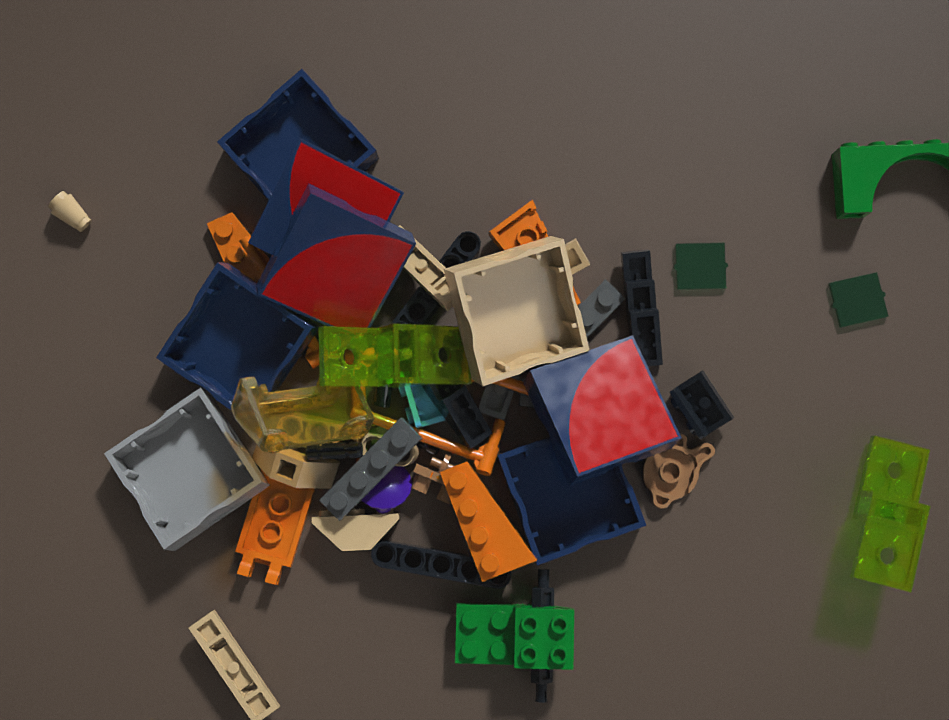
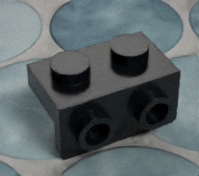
M703 370L670 391L672 405L678 412L682 411L687 419L686 425L689 431L694 436L697 435L700 440L734 418Z

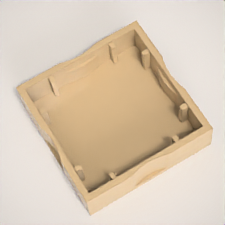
M549 236L444 269L471 377L478 384L485 386L521 374L536 365L554 363L590 351L581 311L574 297L573 277L564 239Z

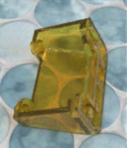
M350 364L336 366V375L326 380L325 376L319 377L316 386L268 392L265 384L258 387L255 377L240 378L231 405L235 420L262 451L269 453L348 439L358 440L367 435L375 419Z

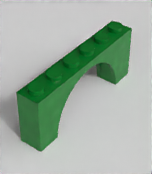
M939 139L924 141L923 144H913L912 140L899 141L896 145H886L884 141L872 142L868 146H858L856 142L841 144V147L832 153L836 219L864 218L872 213L873 197L877 184L886 170L897 163L908 160H924L936 163L949 170V143H941Z

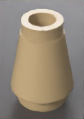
M62 191L48 205V208L52 210V215L79 232L85 230L92 222L72 194Z

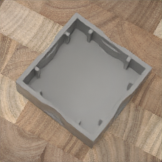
M199 388L168 409L153 424L136 431L104 453L125 488L137 500L144 519L164 550L176 551L270 486L211 394L202 388Z

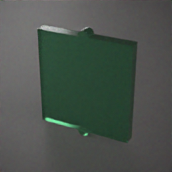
M725 243L675 244L676 264L673 268L676 270L677 290L727 288L726 268L728 263H725Z
M877 272L829 283L833 300L831 307L835 308L840 328L889 317L884 300L886 293L882 292Z

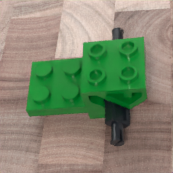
M538 569V587L532 589V604L457 603L455 663L513 665L514 668L531 669V683L536 684L535 702L539 703L548 702L547 684L553 681V669H574L575 610L571 607L554 606V588L549 587L550 569Z

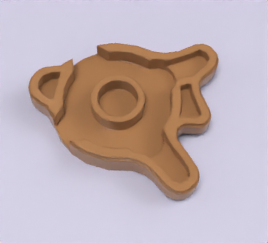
M680 434L682 438L671 449L644 459L641 469L642 479L651 494V502L656 508H667L673 501L684 497L695 488L702 464L715 454V448L711 444L703 443L693 449H688L686 446L687 437L684 434Z

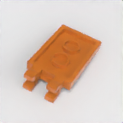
M261 469L270 486L251 499L235 552L243 554L237 574L251 577L255 562L270 566L265 582L279 585L283 566L292 568L316 488H295L269 478Z

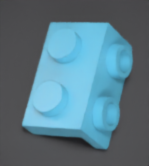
M401 372L402 380H398L397 383L401 397L407 396L410 407L405 408L409 424L415 423L416 428L419 429L446 421L413 372Z

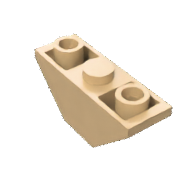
M263 432L259 434L252 457L269 478L295 488L331 489L340 461L322 459V457L318 460H308L305 448L286 444L279 438Z
M393 508L387 513L376 511V514H365V509H352L348 515L339 521L329 510L319 511V516L312 517V524L341 551L371 550L398 522L400 513H394Z

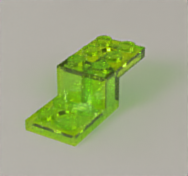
M390 324L379 328L319 327L320 387H404L415 384H472V377L458 326ZM440 348H444L447 352L448 358L445 363L439 359L438 352ZM346 349L352 351L354 355V361L351 365H348L343 358Z
M875 435L871 436L852 517L863 522L850 577L912 592L930 511L929 505L919 503L930 453L929 449ZM893 462L897 463L901 468L900 475L895 479L888 473V467ZM886 547L892 549L894 553V558L889 564H884L880 558L881 551Z

